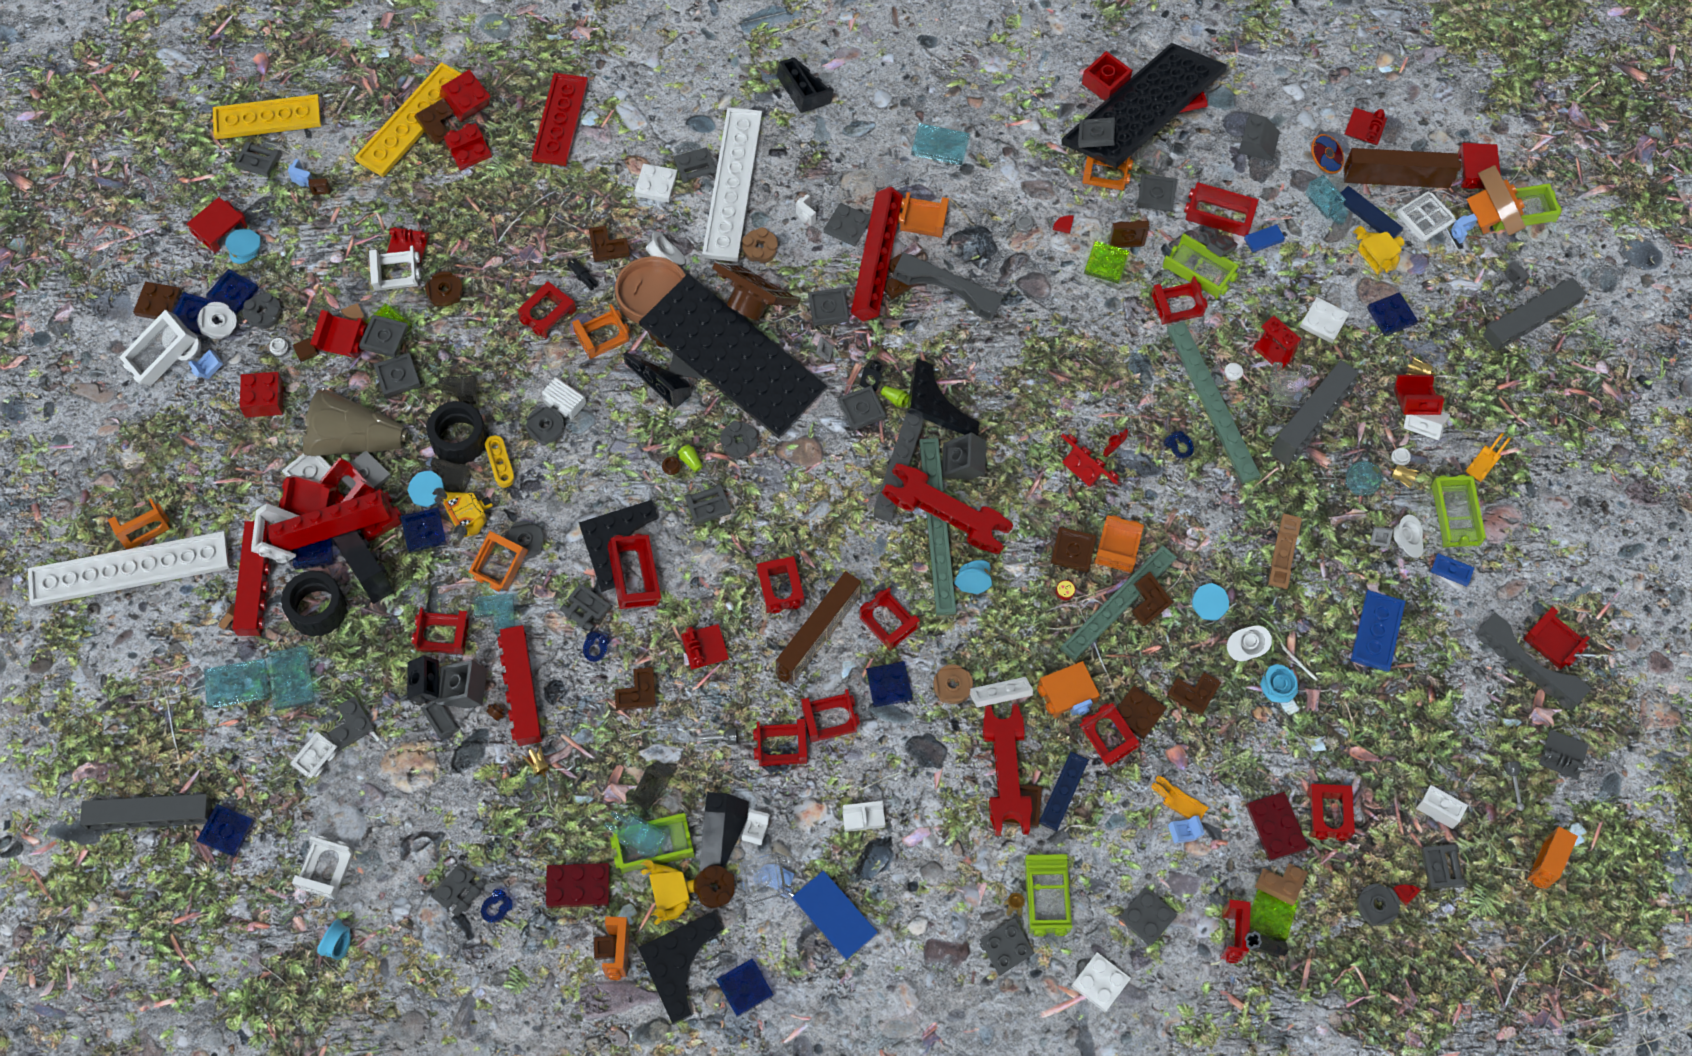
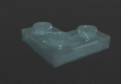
M513 594L474 597L475 618L494 617L495 634H500V629L515 627Z

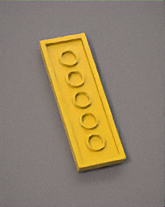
M318 94L213 107V133L215 140L321 127L320 98Z

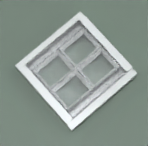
M1429 191L1396 211L1398 217L1423 242L1437 235L1456 221L1455 216Z

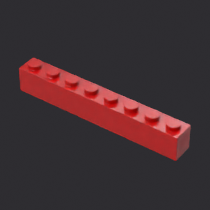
M891 186L875 194L851 314L863 322L878 317L881 308L903 195Z

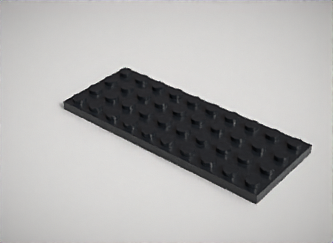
M1171 43L1083 119L1115 118L1114 145L1079 148V124L1061 139L1062 145L1117 168L1227 70V65Z
M689 273L639 321V325L778 439L827 389L826 384Z

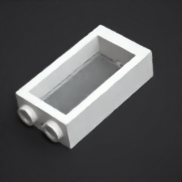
M164 310L119 358L124 362V368L134 374L133 378L136 382L151 387L189 348L196 338L175 314Z

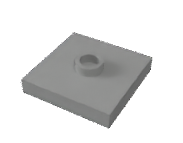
M367 451L361 453L351 462L375 489H378L392 477ZM344 476L341 479L350 489L356 485V482L350 476Z

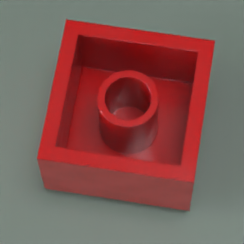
M1105 51L1084 70L1082 84L1105 101L1131 79L1133 70Z
M470 69L442 85L439 94L454 111L453 114L460 123L487 107L491 98Z
M279 372L241 374L239 407L245 418L283 415L284 382Z

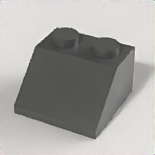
M1249 113L1238 153L1273 161L1280 131L1267 117Z
M969 433L943 443V478L971 480L985 475L986 440L973 433Z
M473 660L441 666L439 698H436V704L466 709L482 706L487 668Z

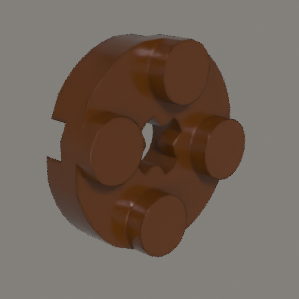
M443 271L434 274L429 283L427 281L425 290L428 299L434 306H449L460 302L463 286L458 276L456 277L451 272ZM443 286H446V288L448 289L444 292L440 291L442 290Z
M712 865L704 868L696 875L693 889L697 893L699 902L708 908H717L728 904L732 899L735 890V878L725 868ZM715 882L717 884L718 889L715 890V892L713 891V887L710 886V883L712 884Z

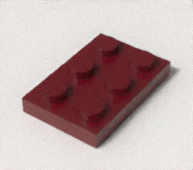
M1285 791L1246 804L1269 862L1308 849Z
M609 863L547 865L546 908L609 906Z

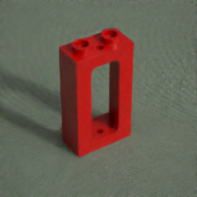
M1197 182L1195 189L1191 188L1188 197L1191 199V202H1187L1184 212L1187 213L1185 220L1245 237V235L1249 234L1259 199ZM1204 202L1245 214L1246 218L1244 223L1197 210V204Z
M649 535L614 536L608 543V552L619 609L657 606L661 600V594ZM620 552H637L645 592L627 594Z

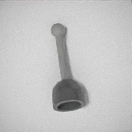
M730 728L723 735L697 737L696 735H691L689 740L695 743L697 740L723 739L727 744H738L737 728Z
M1519 761L1504 763L1506 774L1513 777L1518 803L1516 808L1522 811L1525 806L1521 802L1517 776L1521 772V764Z

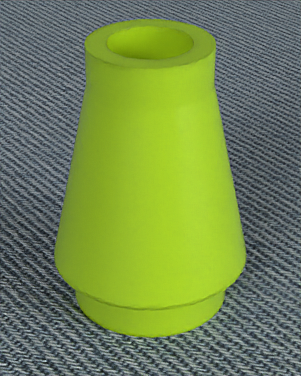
M885 385L881 391V395L898 408H904L909 401V394L905 390Z
M690 444L683 446L677 452L679 459L690 467L694 473L704 467L695 448L691 447Z

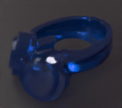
M1174 431L1164 441V446L1169 447L1173 454L1179 458H1188L1194 452V445L1191 439L1184 434V431ZM1176 439L1180 443L1186 444V453H1181L1178 450V444L1175 442Z
M592 631L587 633L583 645V654L588 661L598 662L605 656L607 645L611 642V639L602 632ZM598 638L600 653L597 656H592L589 653V649L594 645L595 639Z
M494 889L492 896L487 898L482 904V918L490 923L503 919L507 912L512 910L513 903L511 898L506 896L503 890ZM499 901H503V904L499 907V912L495 916L488 915L487 908L490 905H496Z

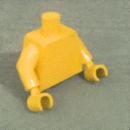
M1358 226L1353 231V233L1358 235L1356 237L1357 240L1362 239L1357 249L1377 275L1384 270L1388 273L1397 268L1402 251L1401 247L1405 244L1401 236L1393 239L1388 232H1367L1362 226Z
M651 860L643 861L640 864L645 865L647 869H643L641 874L646 875L651 872L649 877L657 907L651 916H658L654 924L658 925L662 920L678 919L690 904L688 894L694 892V880L685 882L683 872H679L678 869L666 865L653 864Z

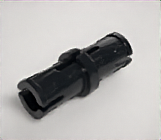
M572 258L574 263L569 261L567 266L589 290H594L592 285L596 288L598 281L589 274V270L584 268L576 258Z

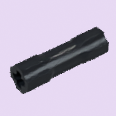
M1258 931L1248 933L1245 937L1246 947L1252 951L1265 952L1277 958L1286 956L1288 952L1287 942L1283 939L1272 938Z

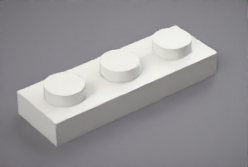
M1022 677L971 688L970 696L978 708L1033 696V689L1027 678Z

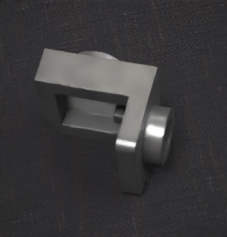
M1515 261L1509 264L1504 273L1514 283L1509 292L1513 294L1517 290H1523L1527 286L1526 281L1530 276Z

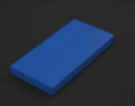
M1367 590L1350 661L1382 671H1390L1406 601Z
M824 870L792 896L794 902L846 961L878 934L876 929Z

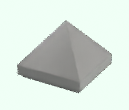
M820 337L816 353L825 361L830 362L833 345L823 337Z
M1374 526L1370 545L1389 547L1393 529Z

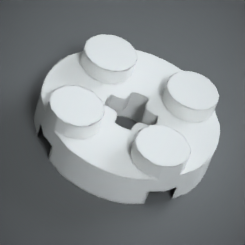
M211 302L200 310L197 322L203 335L213 339H223L229 337L234 331L237 319L235 313L226 304ZM215 317H219L222 323L215 324L212 320Z

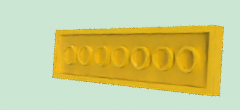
M441 62L354 157L355 161L384 178L425 132L415 119V114L441 100L442 98L439 96L441 86L462 73Z

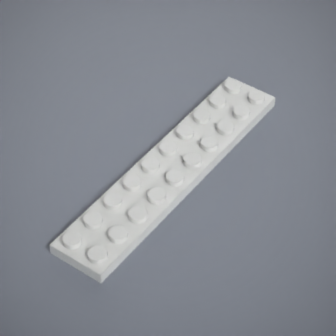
M727 107L702 258L735 262L739 260L762 111Z
M222 531L28 568L30 604L33 607L229 569L226 534Z

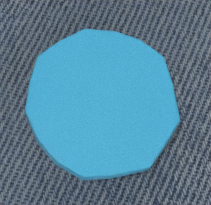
M251 229L234 230L230 233L225 245L230 252L229 257L232 262L243 264L256 258L261 245V237Z
M424 471L417 473L412 478L407 491L415 505L430 507L437 504L434 500L437 495L432 493L438 487L444 489L442 478L436 473Z
M975 560L960 567L954 584L961 591L972 594H979L988 590L992 586V579L989 575L991 570L990 563L985 560Z
M1205 584L1200 586L1194 593L1192 607L1203 620L1217 621L1229 610L1228 595L1222 587L1216 584Z
M1275 664L1268 667V670L1264 672L1260 686L1264 695L1271 702L1288 703L1297 695L1298 683L1292 669L1290 670L1283 665Z
M338 918L333 921L317 947V953L320 956L341 960L346 955L350 945V928L342 923V919Z

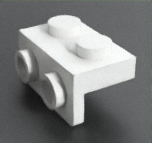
M316 732L290 762V765L308 779L312 778V776L316 778L324 769L322 764L326 760L328 762L331 761L336 755L335 749L337 745L332 744L320 733Z

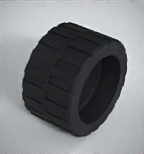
M463 401L446 402L438 406L431 413L427 420L426 430L432 449L439 459L446 463L462 465L474 461L485 450V441L488 436L482 415L473 405ZM467 423L474 427L472 434L464 441L448 443L440 439L443 431L452 424Z
M314 570L302 572L294 576L282 591V609L294 629L303 635L315 637L329 634L335 628L337 629L344 620L347 612V601L337 581L329 574ZM316 591H324L331 594V601L323 612L314 616H303L297 613L298 605L306 595Z

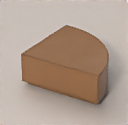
M358 303L341 309L345 318L356 321L358 318H361L365 321Z
M234 603L230 604L226 610L227 613L218 624V627L225 630L234 617Z

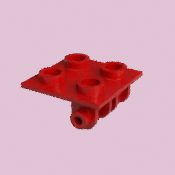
M1354 107L1344 134L1378 145L1387 121L1384 110L1378 109L1375 113H1371Z
M395 226L390 228L389 234L392 236L387 253L410 251V246L413 245L415 251L419 252L420 263L417 264H421L429 233L423 232V230L400 229Z
M719 624L698 630L688 627L686 632L681 634L691 670L729 660Z

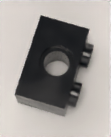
M421 656L409 661L407 670V699L423 704L439 698V660L428 656Z

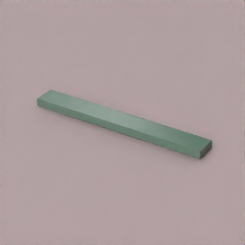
M1162 545L1060 647V650L1075 662L1141 596L1134 583L1148 572H1151L1157 580L1176 561L1177 556Z

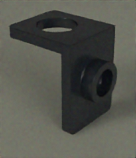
M870 360L864 366L860 386L864 388L871 386L865 380L866 376L871 375L875 378V384L872 387L874 391H877L881 375L888 365L877 360Z

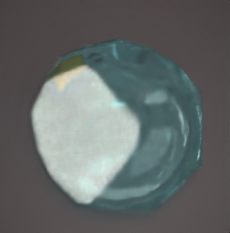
M1362 461L1353 464L1347 469L1345 484L1354 494L1368 496L1378 491L1383 477L1377 465L1368 461Z

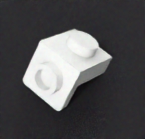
M806 194L796 202V215L799 216L802 222L812 226L816 223V212L809 207L810 195Z
M750 809L742 840L762 845L770 815Z

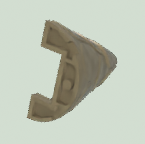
M321 388V390L318 389L314 394L305 420L307 435H303V452L307 456L401 449L403 442L407 441L408 431L405 426L377 411L373 412L359 403Z

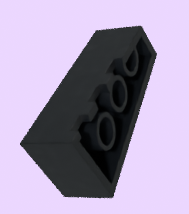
M360 529L332 537L373 604L394 593L384 575L387 573L382 563H377L379 559L374 550H368L371 546L366 538L361 539L363 534Z

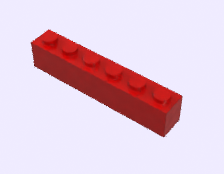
M381 490L268 525L269 540L273 546L290 551L390 519L389 507Z
M245 521L232 626L237 636H261V630L265 627L263 612L267 609L265 594L269 591L267 576L271 573V565L268 557H261L259 554L251 551L255 521ZM265 521L263 542L271 545L268 525L270 524L268 521Z
M524 626L500 629L501 636L497 637L499 649H503V655H500L502 667L505 666L506 673H503L504 685L508 684L509 690L505 691L507 703L511 704V710H508L510 722L513 721L514 728H511L512 740H516L518 746L542 742Z

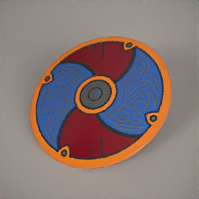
M1320 134L1316 136L1311 145V152L1315 163L1326 173H1338L1344 165V154L1341 146L1329 135Z

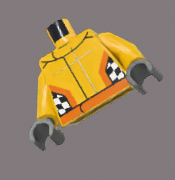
M439 487L432 493L437 495L434 499L436 503H440L442 499L444 500V507L455 526L453 534L458 533V540L478 535L487 521L484 511L493 507L488 496L478 501L474 493L445 492L444 489Z

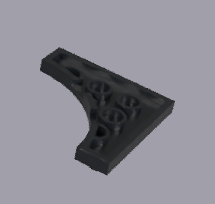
M916 358L913 363L907 413L963 435L973 433L978 436L979 422L959 411L943 395L934 377L933 364Z
M652 500L579 522L601 592L615 588L608 552L610 539L616 535L630 536L635 530L657 520L658 516Z
M714 911L638 947L672 1025L692 1016L687 1001L686 989L691 965L698 951L712 938L723 932Z

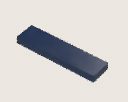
M1349 185L1337 195L1336 200L1379 233L1388 232L1394 239L1402 232L1403 227Z
M1070 751L1039 820V824L1056 832L1058 831L1089 759Z

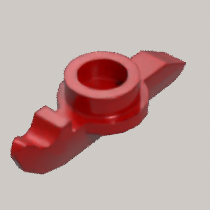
M1128 429L1119 432L1120 435H1112L1109 438V445L1103 452L1104 457H1108L1126 440Z

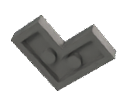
M353 696L337 706L346 722L328 733L340 751L375 729L357 699Z

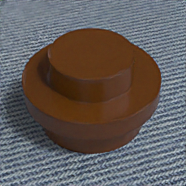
M667 457L662 462V470L667 475H675L681 469L680 461L675 457Z
M496 703L493 706L491 704L487 706L486 712L496 721L505 717L502 714L504 710Z

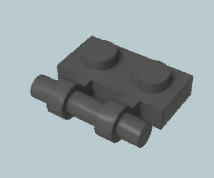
M1210 228L1200 233L1198 241L1206 244V248L1219 257L1231 253L1238 246L1232 237L1218 235L1219 230L1217 228Z
M580 583L568 597V600L573 604L570 607L563 604L560 611L568 619L576 621L582 629L592 632L595 625L590 623L591 619L594 618L600 622L611 609V605ZM579 608L586 613L583 617L576 613Z
M458 864L431 897L447 910L453 904L456 905L452 914L459 917L462 912L467 911L471 901L481 894V889L485 884L481 880H478L474 886L470 884L475 879V876ZM465 889L469 891L462 900L458 899Z

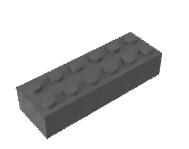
M1340 360L1277 436L1270 454L1287 466L1292 461L1297 462L1302 455L1303 449H1307L1313 441L1312 438L1319 435L1323 429L1322 426L1325 423L1327 424L1333 417L1334 411H1338L1343 405L1344 399H1348L1353 393V388L1359 381L1356 379L1359 372Z

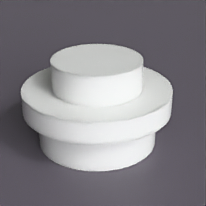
M282 338L273 339L269 346L271 353L275 356L284 355L289 348L288 343Z
M1237 363L1228 364L1224 370L1226 378L1231 381L1240 379L1243 375V368Z
M1398 448L1392 452L1391 459L1394 464L1405 466L1409 463L1411 456L1407 449Z

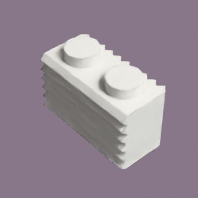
M557 377L542 391L543 402L550 408H556L565 418L573 419L586 405L585 396Z

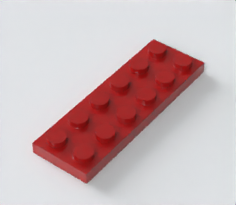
M561 73L553 74L531 157L532 162L567 166L588 85V77Z

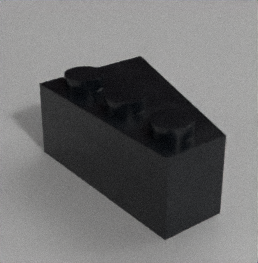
M793 57L779 62L777 77L800 113L831 104L834 89L825 86L822 83V79L813 76L810 70L800 61Z

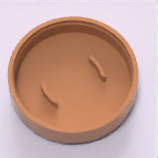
M650 256L632 261L621 270L615 283L616 301L620 311L628 319L639 324V321L686 275L676 263L666 258Z

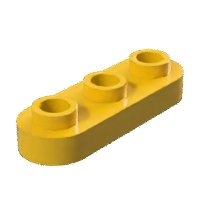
M490 436L485 441V448L494 478L498 486L507 488L514 483L515 477L505 444L500 436Z

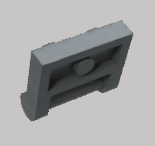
M247 141L234 165L238 169L269 177L277 160H280L282 152L278 149L271 150L257 146L253 142ZM253 151V152L260 153V154H263V155H267V156H270V157L268 158V157L261 156V155H258V154H254V153H251V152Z
M707 147L674 156V162L682 183L704 175L716 174V167L713 164Z
M720 483L716 484L713 488L692 495L690 493L684 495L695 526L731 514L730 506ZM716 494L718 495V497H715V498H712V499H709V500H706V501H703V502H700V503H697V504H694V503H693V502H695V501H698V500H701V499H704V498H707V497H710V496H713V495H716Z
M1458 845L1430 846L1421 849L1429 889L1461 888L1467 886L1466 880L1462 876L1458 858ZM1445 853L1450 856L1454 879H1450Z

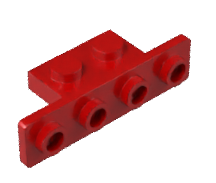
M1063 433L1061 435L1073 447V450L1062 463L1084 483L1092 487L1099 477L1104 474L1114 484L1120 486L1122 483L1119 480L1120 476L1113 470L1108 471L1105 468L1106 464L1098 457L1097 459L1091 456L1092 451L1083 445L1081 447L1077 444L1078 439L1072 434L1067 435Z

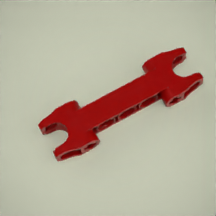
M896 463L892 473L902 480L904 487L898 488L886 484L881 492L896 506L909 512L914 511L915 507H918L968 533L966 541L979 550L1000 554L1004 546L993 537L992 530L1009 533L1013 528V524L990 507L982 506L980 511H977L928 485L929 477L924 472Z
M1018 703L1012 704L1011 716L1007 719L997 718L993 714L992 706L987 705L984 709L982 726L983 742H993L998 790V796L989 797L990 821L995 836H1001L1002 823L1007 819L1018 821L1023 835H1029L1032 813L1031 796L1020 795L1015 742L1024 741L1023 717Z

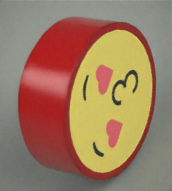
M1063 580L1057 584L1056 595L1061 600H1070L1075 595L1076 588L1071 581Z

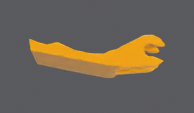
M1503 432L1491 447L1484 446L1465 471L1480 483L1502 456L1500 453L1511 439L1508 437L1498 452L1494 451V447L1504 435Z
M1157 776L1155 779L1157 783H1153L1151 788L1165 798L1163 804L1187 819L1198 815L1201 821L1209 807L1188 796L1178 787L1172 786L1165 778Z

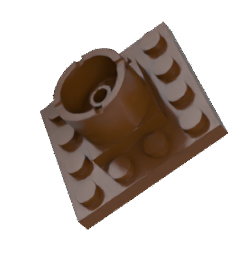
M715 262L712 267L713 270L717 271V276L732 280L730 285L734 289L726 304L748 318L759 320L767 304L790 307L791 305L798 306L801 300L741 265Z

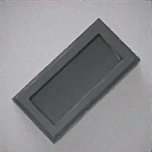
M436 699L421 707L422 712L441 741L459 731L444 706L436 704Z

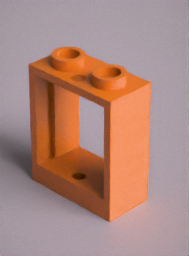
M489 531L469 573L474 575V580L482 584L484 581L490 583L489 587L498 592L501 589L508 591L528 549ZM495 543L517 553L502 583L481 573Z
M1560 826L1557 827L1545 838L1527 879L1532 881L1536 887L1545 889L1560 879L1578 836Z

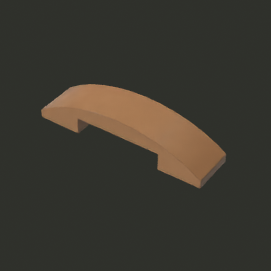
M1494 165L1479 172L1478 175L1497 210L1508 236L1525 229V224L1496 166Z
M1282 514L1268 580V585L1288 589L1296 540L1302 520L1301 517Z

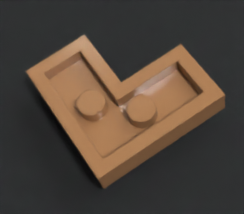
M1290 863L1283 877L1263 868L1255 888L1294 906L1308 872Z

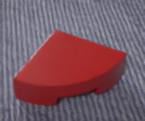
M1066 215L1060 217L1054 223L1053 230L1070 234L1074 216Z
M1406 884L1397 885L1393 888L1399 900L1405 905L1421 891V889L1414 885Z

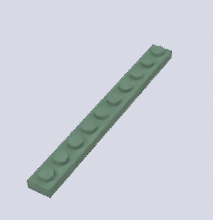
M1185 322L1168 326L1167 332L1241 483L1244 484L1259 479L1261 475Z
M938 438L919 439L922 472L929 477L927 484L944 493ZM926 512L936 616L955 615L956 607L947 522Z

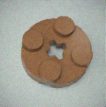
M764 227L750 231L742 239L743 254L752 262L754 260L760 261V263L771 261L777 254L778 241L776 236ZM757 244H763L764 248H756Z
M955 664L942 667L933 680L934 693L942 703H962L969 698L970 689L973 688L971 674ZM951 680H954V683H958L959 686L953 689L948 684H950Z

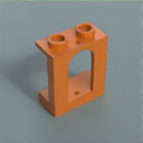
M1087 156L1083 184L1124 191L1125 184H1129L1131 176L1128 170H1132L1133 160L1130 157L1117 167L1124 173L1123 178L1120 180H1110L1093 177L1091 172L1093 164L1112 166Z
M612 304L609 305L610 312L581 324L579 319L572 322L574 333L589 359L629 342V327L626 323H622V316L619 310H615ZM609 324L619 328V334L615 338L595 347L587 335Z
M152 498L149 501L153 510L123 525L120 524L115 516L108 519L116 537L126 550L132 549L170 530L167 524L170 521L167 514L159 503H154ZM151 522H161L154 530L132 541L130 540L129 533Z

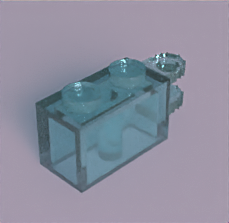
M1323 174L1309 183L1305 195L1326 219L1332 218L1337 225H1344L1349 214L1344 206L1346 199Z
M615 810L612 811L610 815L623 824L619 828L607 821L604 824L605 828L617 834L621 844L627 847L631 845L637 848L636 851L644 857L649 855L653 858L666 838L665 832L631 812L626 817Z

